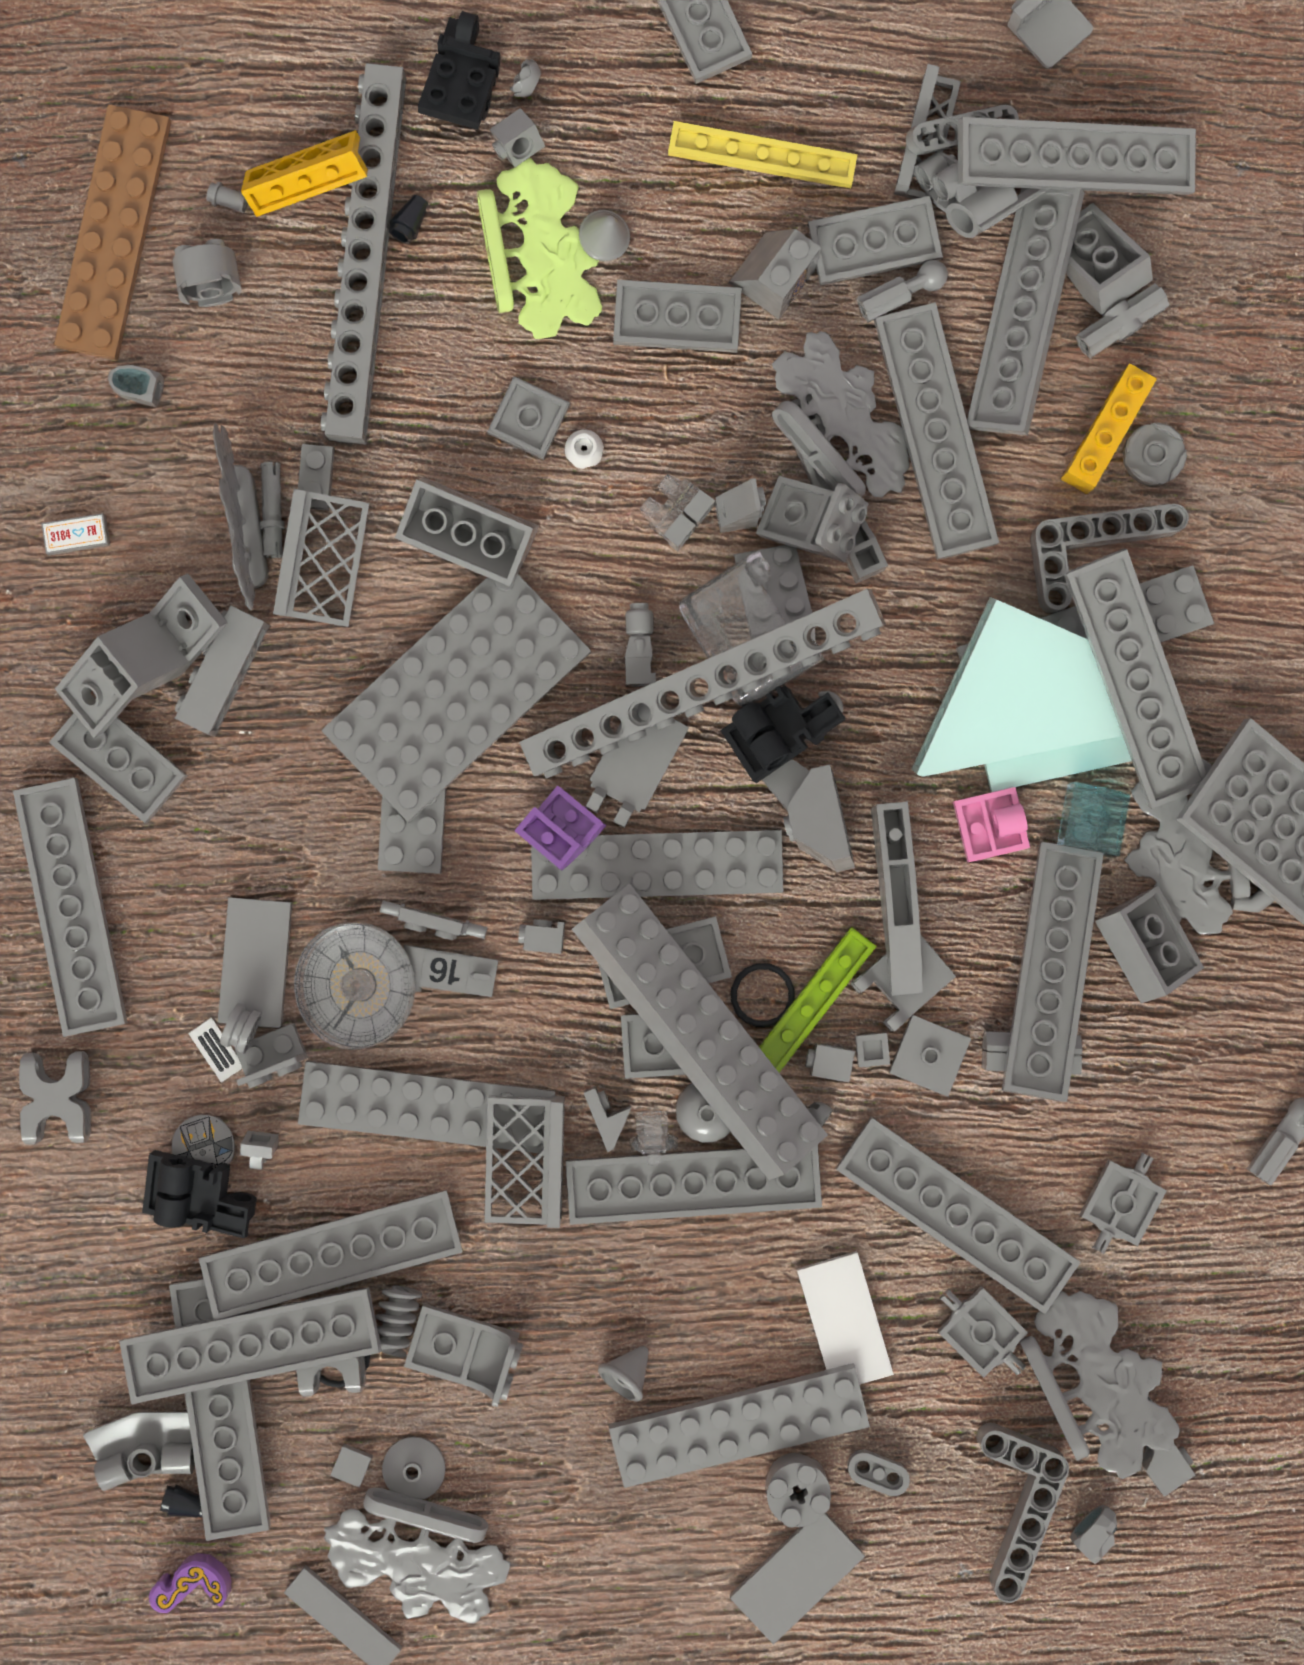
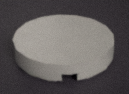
M1162 423L1146 424L1137 428L1126 440L1122 452L1123 464L1129 475L1137 482L1148 486L1163 485L1173 480L1184 467L1187 458L1185 445L1183 444L1184 440L1180 433L1169 425Z

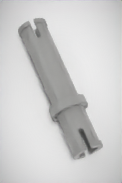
M263 462L260 464L263 521L260 522V530H263V557L269 558V555H271V558H282V530L285 529V522L282 521L281 464L275 462L273 465V462Z

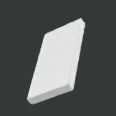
M851 1252L797 1268L826 1370L854 1363L859 1385L894 1375L858 1252Z

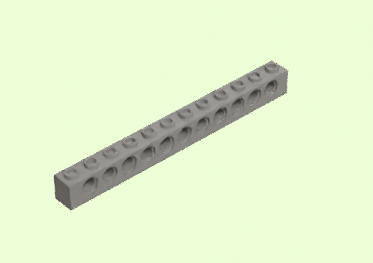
M366 63L365 74L359 75L358 91L359 94H362L361 105H356L355 124H359L358 135L360 136L358 153L365 165L371 158H379L380 163L376 167H367V177L349 183V185H352L351 197H346L345 216H349L348 227H343L341 244L342 247H345L344 258H340L338 262V277H342L341 289H336L334 298L335 308H338L337 320L333 319L331 325V338L335 339L334 351L330 350L328 353V369L332 370L331 380L326 381L324 388V399L328 400L327 412H323L321 416V431H325L329 441L364 445L367 443L390 234L389 228L392 216L407 80L403 67ZM376 98H387V101L383 105H373V101ZM380 127L384 129L383 133L377 137L369 135L373 128ZM374 188L377 190L376 195L372 198L362 197L366 189ZM362 220H374V223L370 228H359V224ZM362 249L371 251L368 258L364 260L355 258L357 252ZM365 280L367 285L363 290L355 291L352 289L354 282ZM361 310L364 312L363 317L359 321L352 322L349 320V315L353 311ZM349 342H360V347L356 352L349 353L345 351V347ZM346 372H356L357 377L354 382L349 384L342 382V377ZM351 402L353 403V409L349 414L342 415L338 413L342 403Z
M865 589L522 740L519 743L533 776L544 774L547 779L562 773L561 766L572 762L573 767L591 760L590 753L600 750L601 755L619 748L617 742L628 737L629 742H633L647 736L645 730L656 725L657 729L661 730L675 724V716L685 713L688 718L704 711L702 705L714 700L715 705L728 701L733 698L731 692L743 687L746 693L762 686L761 679L772 675L773 679L776 680L792 673L790 667L801 662L803 667L818 662L821 660L820 653L831 649L832 653L836 654L851 647L850 640L861 636L862 640L866 641L881 634L879 628L885 626L886 622L872 589ZM847 613L853 615L856 619V627L850 633L845 632L840 625L841 618ZM815 627H821L826 632V640L820 646L814 644L811 640V632ZM786 640H791L796 645V653L792 658L785 657L781 651L782 644ZM758 652L762 653L767 660V665L762 671L756 670L752 664L753 656ZM728 665L733 666L737 671V679L732 684L728 683L723 676L724 669ZM699 678L704 679L708 684V692L704 696H700L695 691V682ZM670 691H674L679 696V704L675 709L669 707L666 702V696ZM642 703L650 708L651 714L647 721L642 720L638 715V708ZM613 716L618 717L622 722V729L619 733L613 732L610 728V720ZM585 728L593 733L594 740L591 745L585 744L582 740V732ZM557 741H561L565 746L566 751L563 757H559L554 751V745Z

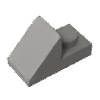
M593 1086L584 1090V1096L607 1152H609L616 1145L631 1110V1105L608 1114L606 1110L611 1108L605 1091L599 1092L597 1086Z

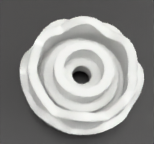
M582 429L575 431L568 437L565 444V456L575 467L585 469L595 466L602 458L604 445L601 438L595 432ZM586 446L587 450L582 451L581 447Z

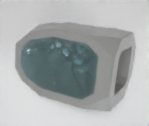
M124 365L114 368L108 374L111 388L120 397L140 404L157 407L164 388V377L161 373L134 365Z
M1100 1505L1092 1510L1075 1527L1070 1536L1076 1547L1094 1564L1098 1563L1115 1544L1114 1533L1118 1525L1116 1514L1108 1506Z

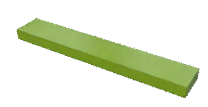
M853 927L848 929L759 1045L761 1051L779 1073L876 948V945Z

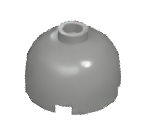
M693 1083L687 1085L679 1094L675 1106L676 1120L681 1130L691 1139L702 1143L716 1142L726 1137L730 1132L728 1127Z

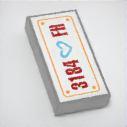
M103 513L41 523L45 551L49 556L110 546L106 515Z

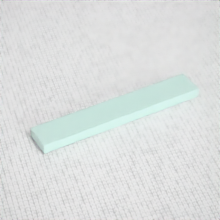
M1123 736L997 761L984 764L990 792L1131 762L1132 760Z

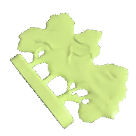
M529 157L517 167L501 171L496 178L497 187L502 194L510 198L509 205L503 214L497 211L494 192L491 189L477 190V200L498 313L512 311L514 308L512 291H520L526 296V304L519 314V324L526 330L532 331L535 339H542L557 335L564 316H568L573 322L588 326L592 323L594 317H598L602 312L597 289L581 277L584 270L597 266L599 260L593 259L583 250L579 240V228L575 226L565 228L560 220L565 212L569 211L574 205L579 188L578 184L568 176L561 175L558 169L549 163L536 165L533 159ZM520 192L521 195L517 199H513V193ZM522 200H527V209L521 214L514 215L513 212H518L515 206ZM524 218L527 224L519 223L518 219ZM513 222L522 229L524 243L519 248L504 249L501 227L504 224ZM516 256L526 269V275L517 282H510L506 258ZM527 287H537L538 291L537 293H531Z

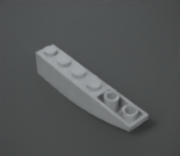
M908 801L876 804L871 808L890 993L891 996L923 993L918 894Z

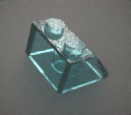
M1079 782L1067 784L1057 844L1120 856L1130 794Z

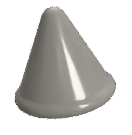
M597 210L588 214L582 221L579 229V240L583 250L593 259L612 261L621 257L626 252L630 243V231L625 220L620 215L609 210Z
M640 1346L614 1360L600 1364L598 1366L599 1375L619 1395L634 1402L641 1401L649 1355L648 1348Z

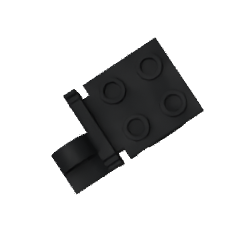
M462 11L459 19L449 17L444 34L440 33L437 42L438 54H435L418 104V113L477 130L481 120L485 121L487 117L492 88L496 84V77L499 75L500 52L474 45L479 33L478 15Z
M778 686L775 688L779 695L778 697L769 692L766 694L767 698L762 702H753L744 706L733 715V722L720 730L753 782L758 783L807 749L808 746L804 742L806 738L814 745H817L825 740L824 736L830 730L846 720L828 692L803 709L787 686Z
M158 1150L149 1153L142 1213L153 1215L154 1222L157 1225L175 1228L189 1224L192 1225V1230H198L203 1226L202 1232L204 1233L213 1230L245 1238L248 1236L249 1221L255 1215L257 1198L252 1194L244 1192L227 1194L230 1164L222 1163L212 1170L213 1164Z

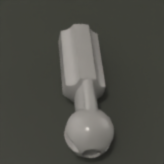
M929 260L920 267L917 276L907 281L899 276L858 296L856 300L863 318L869 323L875 320L876 317L883 316L910 303L912 293L918 290H939L947 281V268L939 261Z
M1304 1097L1295 1099L1290 1104L1288 1112L1282 1121L1272 1131L1246 1168L1270 1186H1272L1304 1138Z

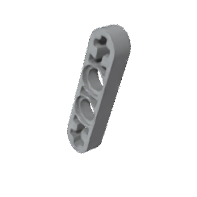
M999 105L922 122L907 132L906 144L908 149L916 155L958 147V120L962 117L996 119L1001 117L1019 120V116L1012 106ZM945 124L954 128L955 139L953 141L947 140L943 134ZM933 133V139L925 143L923 141L918 142V135L927 136Z

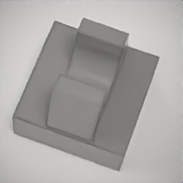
M247 1131L241 1142L240 1155L250 1157L249 1168L263 1170V1163H266L267 1159H272L278 1147L279 1134Z

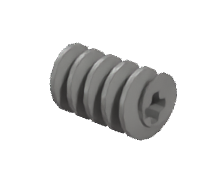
M394 1285L392 1289H382L381 1293L389 1297V1301L378 1303L386 1312L384 1314H376L375 1318L383 1323L382 1326H377L378 1334L380 1335L381 1352L392 1356L406 1357L407 1355L403 1348H407L410 1341L405 1336L412 1334L413 1328L409 1323L416 1321V1315L411 1311L419 1309V1303L414 1299L422 1297V1292L414 1288Z

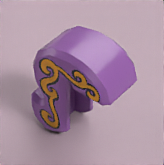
M196 1553L187 1557L174 1573L173 1580L168 1573L163 1574L149 1593L150 1605L157 1612L169 1613L200 1584L209 1597L219 1607H222L231 1592V1576L224 1564L212 1555Z

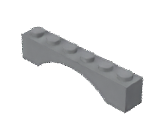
M808 394L805 398L807 404L812 399L811 394ZM800 399L791 401L801 408ZM817 413L808 416L824 435L826 432L821 417ZM794 446L811 485L832 490ZM866 521L860 524L855 537L854 549L848 554L846 559L855 584L884 572L888 567L877 539Z

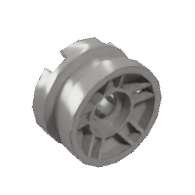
M236 1004L225 1025L220 1044L226 1047L232 1045L236 1047L238 1052L245 1054L249 1048L246 1044H249L250 1041L252 1042L258 1029L256 1021L261 1020L262 1012L257 1010L251 1012L246 1010L245 1005Z

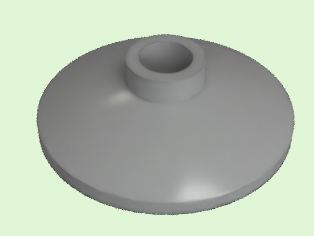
M415 1436L406 1437L394 1443L387 1451L382 1465L383 1478L390 1491L423 1500L433 1495L441 1486L445 1476V1460L440 1449L430 1440ZM415 1467L418 1470V1475L415 1477L409 1476L407 1469Z

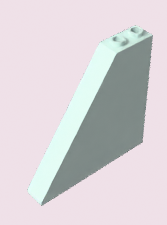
M990 597L912 770L917 775L925 777L1123 736L1088 639Z

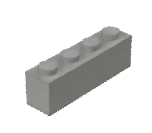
M231 605L228 611L224 610L221 613L228 624L203 651L205 658L201 666L195 667L189 678L191 686L187 694H183L175 706V711L177 712L175 719L213 737L216 736L270 627L266 622Z

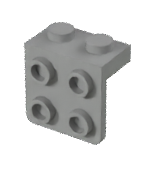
M1017 0L1011 7L1013 12L1007 24L1011 31L1046 69L1054 67L1090 36L1093 31L1092 24L1070 0Z

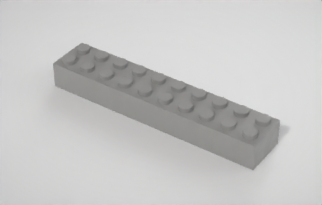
M630 883L572 928L573 932L768 1180L785 1175L828 1136Z

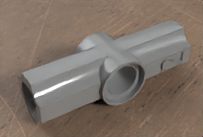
M1154 283L1129 301L1123 300L1112 307L1100 320L1077 334L1078 346L1083 354L1091 359L1115 342H1122L1143 327L1145 322L1169 307L1170 304L1166 293L1162 287Z

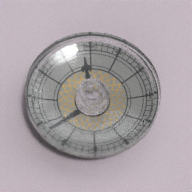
M343 923L323 930L305 947L295 971L294 993L299 1012L315 1035L335 1047L350 1050L364 1049L385 1042L403 1026L414 1002L415 976L406 951L387 931L367 923Z

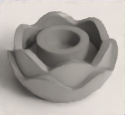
M525 59L522 62L521 70L514 77V84L510 88L514 92V96L528 97L534 91L541 76V70L536 61Z

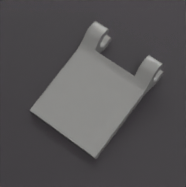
M922 936L923 993L891 996L886 954L850 983L858 993H862L874 982L897 1010L883 1021L891 1032L901 1027L909 1017L956 977Z

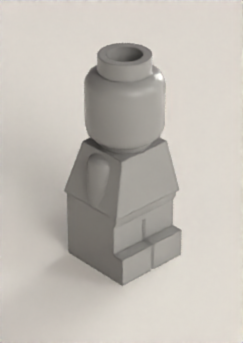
M648 603L630 604V610L625 614L626 633L630 636L625 654L626 687H645L656 682V673H651L653 654L649 636L654 632V615L649 610Z

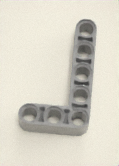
M1166 504L1042 521L1032 531L1030 536L1040 608L1048 614H1054L1065 609L1072 600V594L1064 575L1065 572L1069 571L1066 550L1170 537L1186 527L1189 520L1187 510L1179 504ZM1166 513L1175 516L1177 520L1176 527H1170L1166 524ZM1135 517L1145 521V531H1139L1134 527ZM1104 521L1111 522L1115 526L1114 535H1108L1103 531L1102 524ZM1073 525H1078L1084 530V539H1077L1072 535L1071 527ZM1042 529L1052 532L1054 536L1053 543L1043 542L1040 537ZM1046 560H1052L1057 564V574H1049L1045 570L1044 562ZM1050 591L1059 592L1062 597L1061 605H1053L1049 601L1048 594Z
M986 1423L978 1429L976 1435L977 1443L983 1453L990 1459L1028 1473L990 1573V1583L997 1597L1003 1602L1012 1603L1017 1601L1023 1594L1068 1476L1069 1465L1062 1453L1054 1446L998 1424ZM994 1434L1000 1436V1441L996 1446L987 1447L985 1445L989 1436ZM1023 1446L1029 1447V1453L1025 1458L1019 1459L1015 1457L1017 1449ZM1049 1459H1059V1464L1054 1470L1045 1469V1464ZM1040 1488L1048 1489L1047 1495L1043 1499L1036 1500L1033 1498L1036 1490ZM1026 1519H1036V1524L1033 1528L1028 1530L1022 1528V1524ZM1017 1548L1025 1549V1553L1021 1558H1010L1013 1550ZM1012 1578L1013 1584L1009 1588L1002 1589L999 1587L1003 1579Z

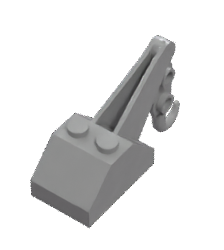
M820 691L818 693V696L821 697L828 692L843 713V703L838 695L830 691ZM791 759L762 779L764 784L788 811L789 816L783 817L787 836H789L791 842L796 841L801 851L836 872L855 868L836 780L830 764L812 768L809 771Z

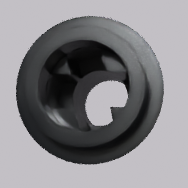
M412 195L411 199L390 220L389 233L395 239L405 244H410L412 240L417 239L426 209L429 206L428 202L418 195Z
M175 1484V1487L167 1485L160 1507L161 1512L167 1513L166 1516L203 1518L200 1496L177 1484Z

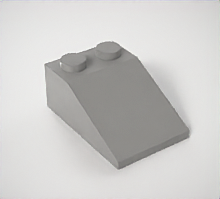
M1094 203L1080 211L1066 275L1082 297L1103 315L1112 307L1153 281L1151 259L1146 251Z

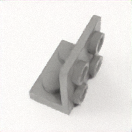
M295 1023L253 1039L252 1042L250 1041L249 1044H246L249 1048L245 1054L238 1052L236 1047H234L245 1077L236 1080L237 1084L240 1086L247 1083L250 1089L273 1079L271 1073L277 1071L280 1077L302 1067L300 1061L308 1058Z

